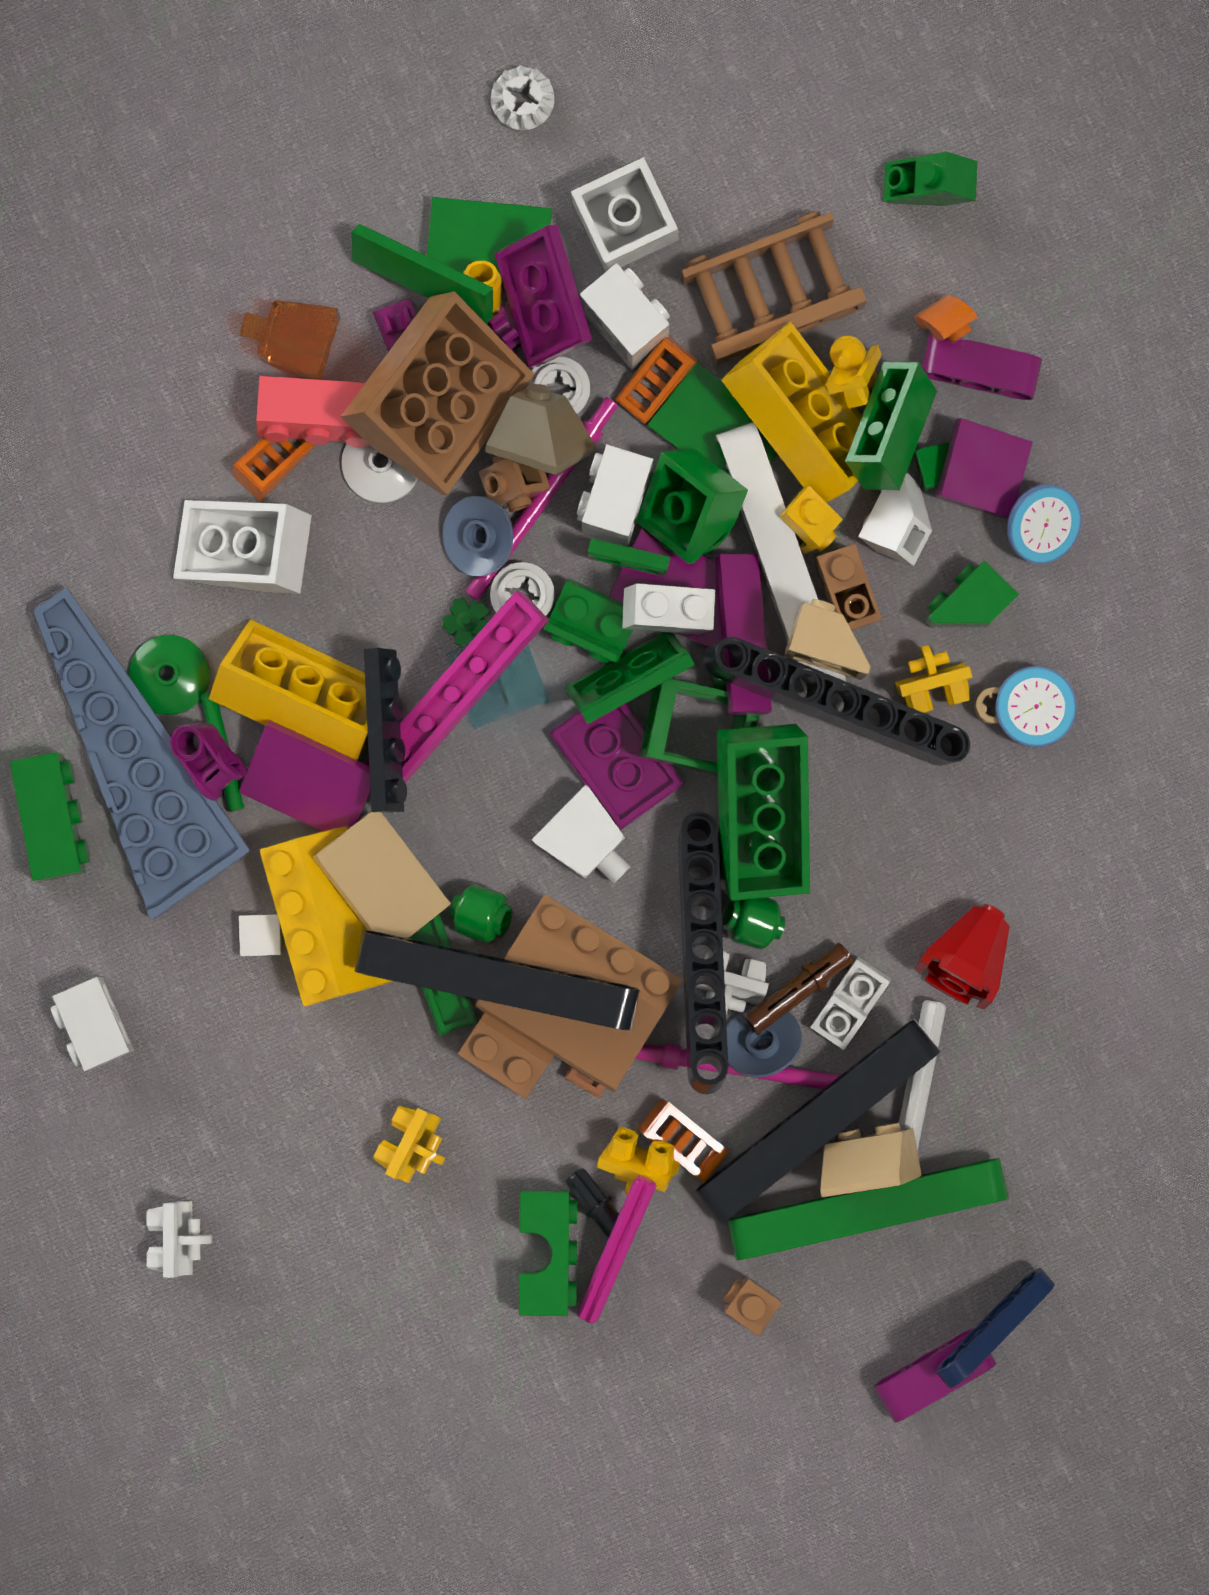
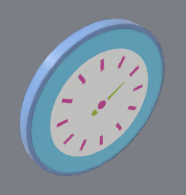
M1039 485L1028 490L1017 500L1009 515L1007 534L1012 549L1024 560L1035 564L1050 563L1062 557L1073 546L1080 531L1081 511L1079 504L1069 491L1057 485Z
M1039 666L1026 667L1010 675L1001 685L995 703L997 720L1002 730L1013 741L1028 747L1048 746L1064 737L1074 723L1077 709L1075 694L1068 681L1056 671Z

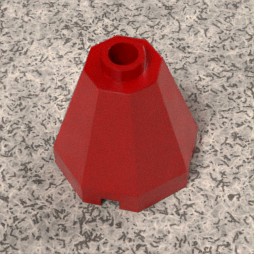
M984 904L983 907L974 906L921 955L914 969L919 974L925 969L928 972L925 981L947 996L967 1005L971 998L977 999L979 1002L976 1007L985 1010L993 1002L1000 987L1010 928L1004 920V913L988 904Z

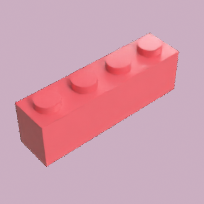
M260 376L256 418L257 437H265V439L272 442L303 439L315 445H323L329 441L345 442L352 447H366L369 444L340 417L365 383Z

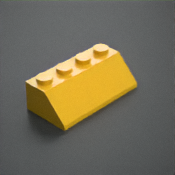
M789 322L740 360L721 381L803 488L810 486L827 503L849 491L858 482V479L845 460L862 415L856 407L845 408L840 392L829 395L825 385L830 376L829 371L792 322Z
M250 619L219 665L209 699L264 726L269 720L276 722L359 761L368 746L365 673Z
M350 826L295 838L259 850L303 1007L393 982L354 971L362 931L367 929L312 858L349 829Z

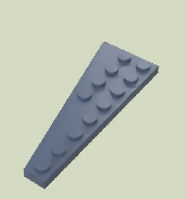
M66 587L35 608L33 612L49 654H51L61 686L64 694L67 696L75 723L81 733L98 784L112 815L120 842L126 852L134 879L146 905L147 913L152 920H155L252 851L218 802L206 798L196 788L192 778L171 750L170 733L75 597Z

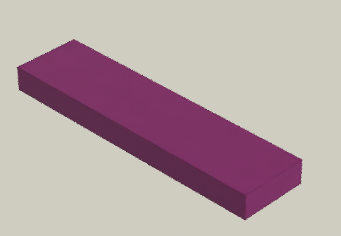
M719 554L716 557L722 639L736 637L766 649L758 554ZM723 648L725 666L731 668L734 663L733 654L730 650ZM759 663L757 667L758 676L762 681L768 683V667L764 663ZM726 682L729 715H767L772 712L771 699Z

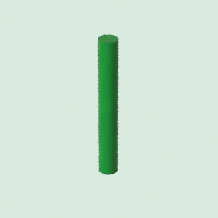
M211 692L200 695L207 723L214 725L218 729L220 735L229 746L219 704L209 699ZM234 779L223 789L229 812L245 809L242 795L239 793L238 780Z

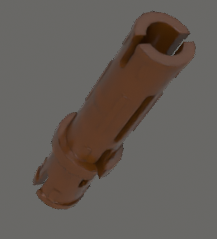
M838 942L832 949L813 963L808 961L801 966L802 971L774 991L749 1012L744 1013L743 1018L745 1022L759 1036L763 1030L791 1011L816 990L822 992L826 989L829 980L854 963L852 956Z

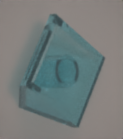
M471 641L446 653L450 666ZM529 645L520 652L469 710L468 715L474 729L549 702Z

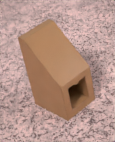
M855 543L816 557L814 564L827 601L836 606L834 612L844 615L852 631L882 620Z

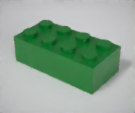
M797 724L717 730L721 888L731 901L810 894L808 736Z

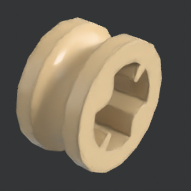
M987 688L975 699V714L983 723L990 725L999 723L996 712L993 714L994 717L988 716L986 714L987 706L982 704L986 696L988 700L993 698L992 695L997 696L1000 688Z

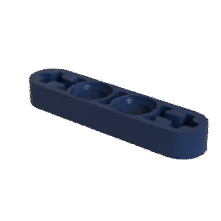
M1038 1268L1025 1276L938 1365L935 1372L948 1388H953L964 1381L1050 1293L1055 1284L1044 1270Z

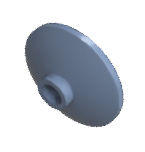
M469 496L458 501L448 512L443 525V544L447 556L457 569L470 576H487L498 571L508 560L513 546L511 521L502 506L485 496ZM484 529H485L486 534H487V539H486V541L483 539V530H484Z
M751 1007L744 1010L743 1013L736 1015L727 1025L728 1064L736 1072L748 1077H767L777 1074L787 1068L800 1051L802 1032L799 1023L788 1012L763 1030L758 1036L750 1029L743 1018L744 1013L754 1008ZM770 1045L767 1049L759 1050L762 1046Z

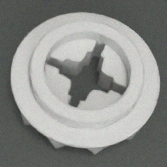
M520 65L509 71L504 70L503 74L493 84L491 92L492 109L496 117L504 125L512 129L530 130L540 126L548 119L554 107V91L550 80L540 73L537 68L531 69ZM530 84L529 97L535 103L524 102L515 112L516 97L510 91L521 92L524 87L526 88Z
M560 356L532 369L535 375L528 385L542 384L553 386L555 379H557V373H561L563 386L576 389V391L563 393V396H566L576 414L586 407L590 395V381L583 367L576 361Z
M527 562L513 563L503 568L494 578L490 589L491 604L495 612L497 613L512 596L510 592L505 590H519L527 578L529 579V593L534 595L535 598H539V601L532 600V602L547 616L554 603V586L548 574L540 567Z

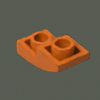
M945 295L913 316L921 330L929 328L936 341H941L948 337L951 343L972 330L968 323L978 318V316L961 299L953 295Z

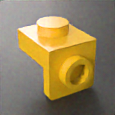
M810 486L803 488L779 516L804 541L800 546L803 555L815 549L821 552L827 548L837 536L833 530L843 520Z

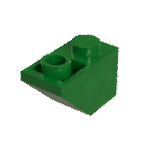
M941 152L885 162L883 202L891 204L948 206L976 201L978 161L950 152Z
M985 560L977 568L970 563L954 579L959 586L948 597L942 591L926 608L931 615L924 622L930 628L987 627L1019 593Z

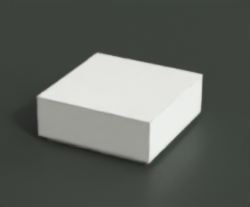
M277 914L239 916L240 956L282 955L281 926Z

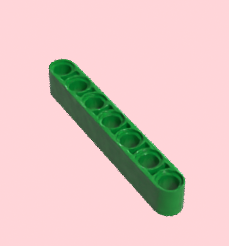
M1000 1158L922 1174L921 1177L899 1186L821 1197L728 1219L727 1225L735 1260H744L1009 1199Z

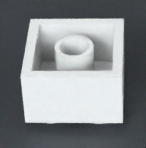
M644 157L571 191L573 205L605 272L616 263L623 267L679 240L676 223Z
M616 263L581 292L579 297L585 317L627 366L633 370L651 354L663 338L669 337L670 324L667 319L670 318V315L657 299L654 298L650 302L641 291V288L644 287L643 283L630 268L623 271Z
M607 444L603 455L595 454L589 473V482L594 483L591 493L583 492L577 510V520L582 522V533L623 546H629L652 473V458Z

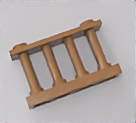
M820 211L806 214L797 220L798 225L717 257L709 259L708 255H702L686 263L687 268L681 270L683 286L697 281L718 333V336L715 337L716 343L711 344L710 349L715 366L749 354L789 322H792L801 334L865 308L867 299L862 287L851 290L849 285L844 284L823 231L832 228L834 221L832 212L822 216ZM807 237L830 290L827 293L828 299L813 304L811 299L807 300L786 247ZM769 252L772 253L793 305L790 308L791 314L776 319L775 314L770 315L749 260ZM733 266L755 318V321L752 323L754 328L739 333L738 329L732 328L712 278L713 274Z

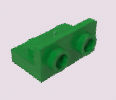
M570 578L567 579L551 617L544 627V630L552 633L551 638L566 646L576 644L588 650L587 654L590 657L603 663H609L610 660L616 663L619 661L633 632L632 629H622V602Z

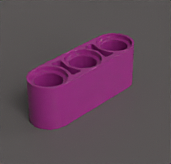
M929 334L921 367L928 378L1020 400H1033L1042 359L1032 354L963 338L951 343L948 337L944 340L936 341L933 334Z
M974 1328L957 1335L886 1376L874 1385L893 1422L896 1423L908 1418L989 1371L996 1365L993 1356L990 1354L964 1381L953 1388H948L936 1374L935 1370L938 1365Z

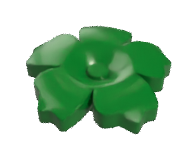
M462 597L454 599V603L449 609L453 615L442 617V628L447 630L449 635L456 633L455 644L465 647L471 643L474 636L476 637L488 623V621L482 619L488 615L489 610L485 607V603H477L475 601L468 607L467 601Z

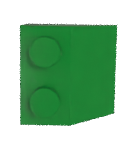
M696 449L662 452L636 522L688 564L694 563L735 525L748 489Z

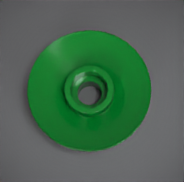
M162 635L144 643L136 651L129 668L130 678L153 711L161 715L181 714L196 706L201 700L200 695L206 693L210 678L208 662L203 652L190 640L176 635ZM166 666L172 667L175 671L174 677L169 681H164L160 677L161 670Z

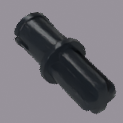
M578 1169L568 1177L566 1184L588 1211L585 1216L587 1218L591 1216L609 1239L619 1216V1212L610 1202L613 1198L611 1195L606 1197L586 1169Z

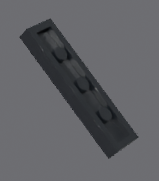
M384 648L364 649L372 812L381 813L404 812L407 786L403 780L402 773L405 746L400 732L403 705L398 692L401 665L397 658L396 650Z

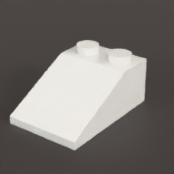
M185 500L173 579L261 592L300 594L312 515L288 504Z

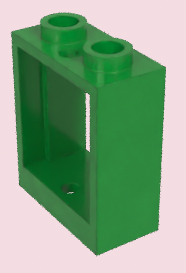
M669 679L654 687L638 758L718 776L717 763L664 750L676 694L728 706V691L676 679ZM734 715L731 729L756 727L759 715Z

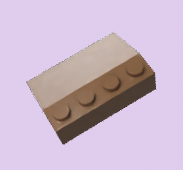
M455 291L429 297L340 417L370 446L440 494L448 495L491 436L510 396L526 388L535 374Z
M544 894L504 959L640 989L632 1030L600 1026L484 1000H478L475 1007L610 1091L615 1092L683 982V979Z

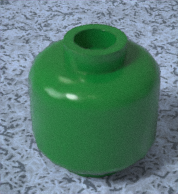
M471 885L461 895L456 894L449 909V915L454 918V927L458 934L484 943L492 942L498 936L503 937L506 934L513 913L512 907L508 905L507 898L503 893L479 885Z
M769 897L729 900L724 910L722 926L724 929H727L728 937L733 942L756 949H764L774 939L779 940L785 928V917L781 916L778 902Z

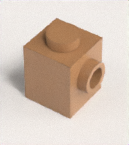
M747 1275L742 1282L736 1279L722 1299L727 1302L723 1308L724 1312L758 1337L782 1304L777 1296Z

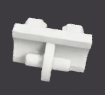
M711 949L708 950L704 959H709L713 956ZM723 951L726 1014L728 1009L743 1013L746 1002L758 1005L766 996L769 983H765L766 964L753 959H745L741 975L726 971L730 954ZM705 984L696 986V988L707 990L705 999L715 996L714 990L710 986Z
M192 1201L163 1203L162 1207L147 1210L148 1230L163 1231V1246L149 1247L147 1251V1268L163 1272V1277L168 1278L193 1275V1260H201L200 1244H211L212 1235L200 1234V1219H192Z

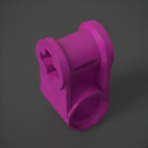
M209 723L183 725L172 733L170 747L173 754L188 772L196 788L206 798L216 801L222 796V790L234 779L240 780L246 775L244 764L230 749L214 725ZM194 734L199 741L198 749L193 744Z

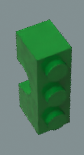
M570 1190L520 1191V1233H535L543 1236L551 1246L552 1258L548 1265L541 1270L520 1271L519 1316H568V1306H576L577 1281H569V1265H577V1241L569 1240V1224H577V1200H570Z

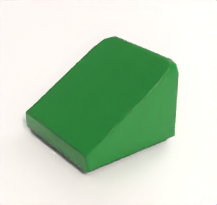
M950 442L915 450L913 456L924 492L938 488Z

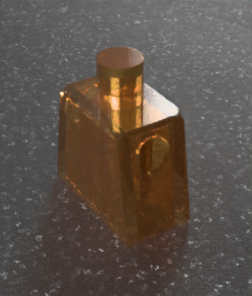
M276 300L272 302L268 318L246 312L242 321L240 335L260 341L257 355L262 362L294 378L322 380L341 316L338 308Z

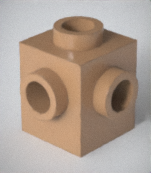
M499 456L492 457L493 464L478 471L486 496L496 501L502 507H508L509 512L519 511L531 506V498L550 489L545 471Z

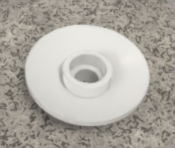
M346 444L342 454L343 475L349 487L361 498L375 503L393 502L404 497L416 485L418 478L389 458L385 467H376L373 464V459L376 455L382 453L372 446L352 447Z

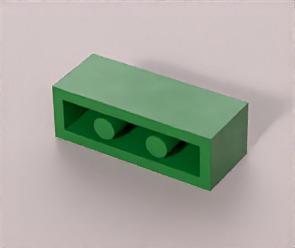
M883 362L845 460L864 489L900 491L937 393L936 388L919 362Z
M54 752L9 761L32 881L43 882L86 873L85 863H90V852L86 839L80 840L77 824L83 823L79 800H72L69 784L75 783L71 760H64L63 754Z

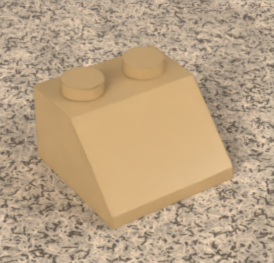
M812 599V602L809 604L803 602L798 609L784 657L858 680L865 678L869 674L871 666L844 615L834 612L835 605L822 600Z
M899 1123L876 1126V1134L861 1136L860 1129L838 1133L837 1140L829 1142L824 1146L820 1187L821 1196L827 1197L899 1186L921 1177L913 1128L900 1130Z

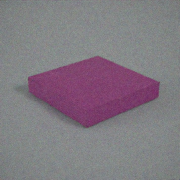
M964 418L956 419L936 496L1006 520L1009 519L1011 510L1018 499L1033 442Z

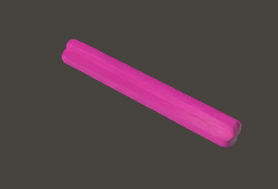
M638 1176L633 1181L579 1305L577 1316L588 1323H595L599 1319L656 1189V1183L647 1177Z

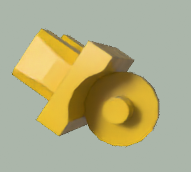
M842 336L837 338L831 346L830 358L835 366L825 385L829 395L840 392L846 409L863 406L868 403L870 398L869 390L874 388L878 377L875 368L882 356L878 344L872 345L865 351L863 343L856 337Z
M927 644L920 646V659L908 662L910 673L925 670V673L894 681L896 692L901 697H904L906 705L926 713L933 710L928 690L942 686L948 705L966 702L970 700L967 679L973 677L970 666H966L964 662L937 670L936 666L950 663L947 651L933 655L930 646Z
M399 1106L392 1118L391 1125L405 1132L399 1146L383 1140L379 1144L373 1159L387 1169L386 1175L406 1183H410L415 1171L425 1174L431 1161L443 1165L446 1157L436 1152L443 1138L434 1134L442 1118L420 1108L414 1110Z
M619 1127L612 1140L599 1156L597 1168L615 1174V1179L626 1182L625 1195H628L633 1181L638 1176H644L653 1180L656 1183V1190L665 1192L674 1175H677L680 1167V1162L674 1160V1146L659 1140L653 1141L648 1150L637 1147L638 1135L636 1131Z

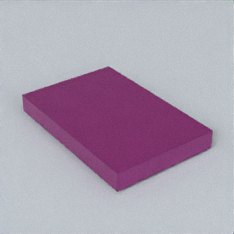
M557 224L547 225L494 253L529 368L539 367L592 341Z
M642 527L632 548L670 557L667 574L662 577L623 567L609 597L623 603L624 588L634 584L714 589L713 630L703 634H677L706 648L722 640L716 562L702 555L696 562L688 564L678 555L666 550L656 537Z
M627 703L589 724L586 723L578 711L549 732L551 738L585 785L596 796L620 831L685 785L672 765L638 758L644 727Z
M269 720L265 725L239 793L324 832L344 826L351 827L360 820L371 793L370 769L368 765Z

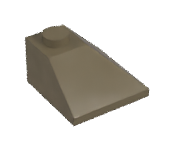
M530 384L523 390L510 396L486 444L485 452L557 475L595 453L596 444L566 396L551 392V388L546 385Z

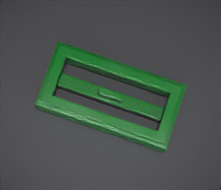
M591 538L588 548V557L591 560L662 577L667 574L670 561L668 556Z

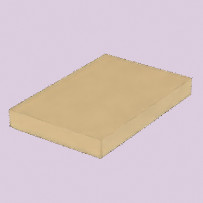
M370 811L312 857L368 931L409 938L451 904L381 812Z

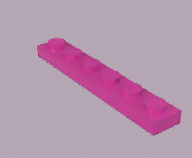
M515 591L400 723L401 739L405 746V757L402 761V773L405 783L549 621L523 592Z

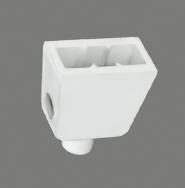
M587 785L532 839L536 846L584 879L598 868L615 884L631 867L614 851L625 839L624 835Z

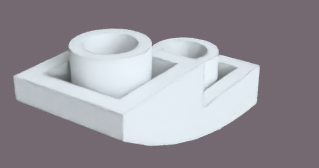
M857 957L810 1028L844 1050L889 985L891 978L860 957Z

